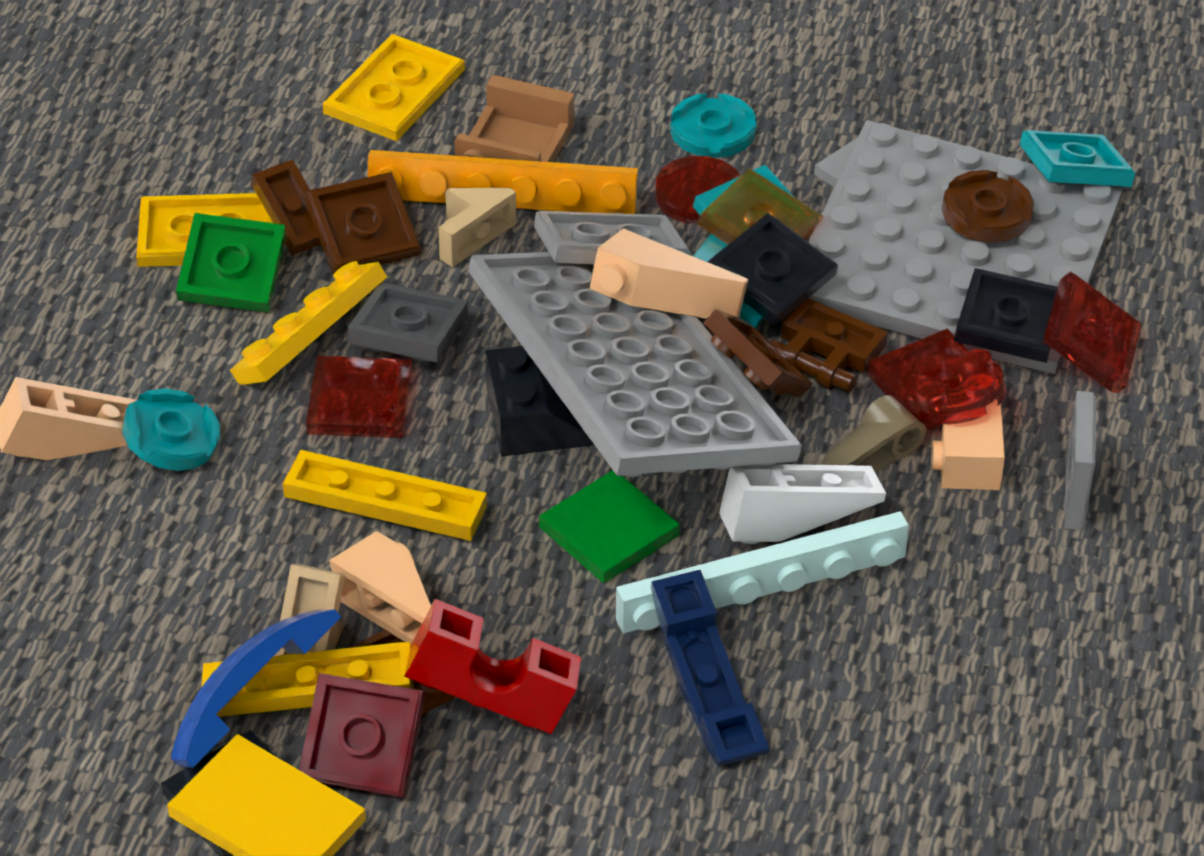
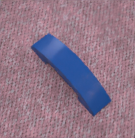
M335 609L315 610L289 617L269 626L238 647L210 675L188 708L175 739L171 755L172 761L180 767L193 768L230 731V728L216 714L282 647L288 654H306L341 618Z

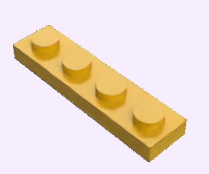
M354 261L338 269L333 274L335 281L328 287H322L310 293L304 298L305 306L301 310L279 319L273 325L275 332L266 339H260L250 344L242 351L241 354L244 358L230 369L237 383L246 385L267 382L387 278L380 263L374 262L359 265L357 261Z
M300 450L283 482V493L286 498L468 541L472 540L487 508L486 492L305 450Z
M411 642L273 656L216 715L223 717L312 707L319 673L414 689V680L404 677ZM223 661L203 663L202 686Z

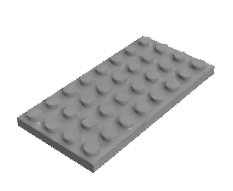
M549 252L471 255L468 272L617 476L637 477L646 473H684L687 470L710 468L727 470L735 466H773L776 463L797 462L801 449L800 442L731 358L714 346L711 342L712 335L697 317L630 306L589 289L594 264L555 263Z

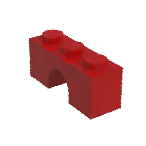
M434 599L411 644L404 677L415 680L427 688L437 689L463 699L473 706L486 708L514 719L524 726L534 727L552 734L577 690L581 657L532 638L525 652L515 659L497 660L491 658L479 648L484 618Z

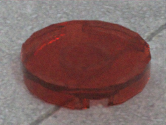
M687 156L676 159L664 166L655 179V202L664 214L675 221L686 223V219L697 220V225H708L693 208L695 197L741 175L736 168L727 162L709 156Z

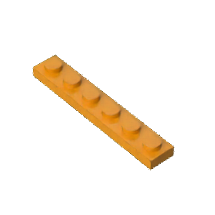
M370 150L368 154V177L392 172L403 201L446 203L445 192L450 188H511L516 192V208L621 214L636 213L638 168Z

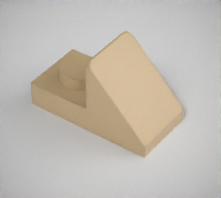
M511 188L447 189L445 192L447 220L438 227L440 260L453 268L517 224L516 192Z
M291 564L280 621L315 610L335 609L339 612L346 574L301 564ZM337 621L308 652L334 650L346 622ZM282 647L274 656L287 655L288 653Z

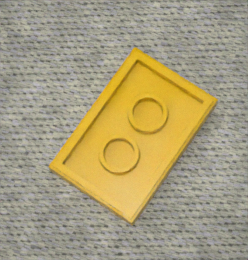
M391 34L323 103V114L398 141L465 70V60Z
M256 193L143 196L140 203L136 255L137 266H182L194 213L268 223L273 222Z
M238 734L167 804L169 817L234 856H334L366 821L365 808Z

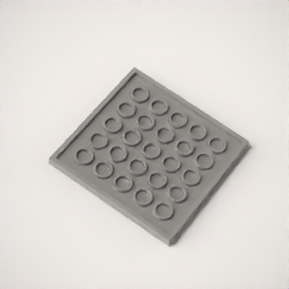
M866 120L808 241L838 264L837 273L811 295L809 299L870 325L984 357L1055 374L1119 205L1123 188L1109 185L1048 182L1035 164L978 150L971 146H963L937 139L929 135L899 129L888 124ZM978 170L998 172L997 177L1007 181L1009 176L1019 180L1030 191L1034 201L1030 226L1022 235L1005 242H982L969 239L957 233L945 221L941 210L944 193L948 189L949 183L961 174ZM975 268L1066 289L1064 303L1047 363L953 342L957 323Z

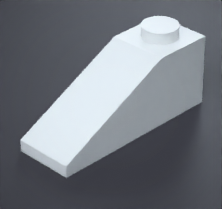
M800 464L735 466L729 469L719 514L732 541H740L746 544L781 542L884 502L886 492L872 466Z

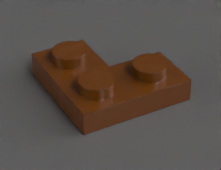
M292 159L252 174L251 185L272 222L283 224L286 227L285 245L290 254L293 256L321 245L304 200L305 193L310 188L294 160Z

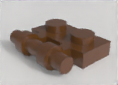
M808 298L782 324L781 338L790 342L786 345L773 339L770 343L800 372L817 378L818 385L830 390L835 386L844 391L851 392L856 384L857 375L844 369L848 366L864 373L886 347L888 332ZM811 350L827 358L823 361L807 353Z

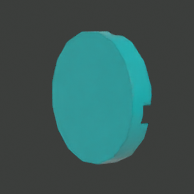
M707 93L693 95L682 100L673 109L671 114L670 132L673 141L683 150L696 156L720 158L735 155L744 151L754 141L757 131L754 110L743 100L729 94L718 93V98H707Z
M163 388L147 390L140 394L135 402L128 405L123 418L122 435L128 447L141 460L158 468L180 471L195 469L210 460L220 440V423L214 411L205 404L203 408L194 402L195 396L184 391Z

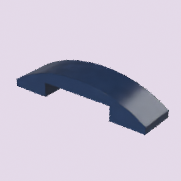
M701 570L651 581L653 600L674 673L706 748L717 766L768 754L770 748L753 704H746L717 630L715 624L717 611Z

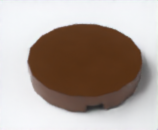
M990 170L969 171L955 177L949 183L948 189L944 193L941 210L945 221L957 233L969 239L982 242H1005L1022 235L1030 226L1034 206L1030 191L1013 177L1009 176L1008 181L998 178V172Z

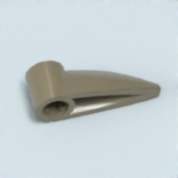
M891 395L882 396L871 403L866 409L862 424L846 435L828 453L820 465L872 466L874 472L915 452L926 436V427Z

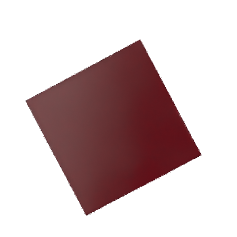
M319 673L299 770L325 785L404 799L426 693L416 689Z

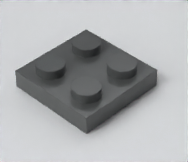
M381 282L348 326L347 343L365 347L373 352L386 351L409 356L416 361L438 362L468 317V300Z

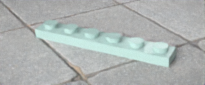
M900 511L616 587V621L622 633L638 629L651 630L658 627L660 624L651 591V581L696 570H701L714 606L719 608L734 603L740 605L754 601L757 597L782 590L792 592L805 584L827 578L840 579L853 571L875 565L888 566L898 559L905 557L909 524Z

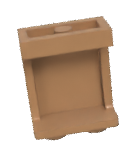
M492 75L486 84L487 106L469 135L461 133L457 135L454 141L455 156L554 162L574 127V93Z

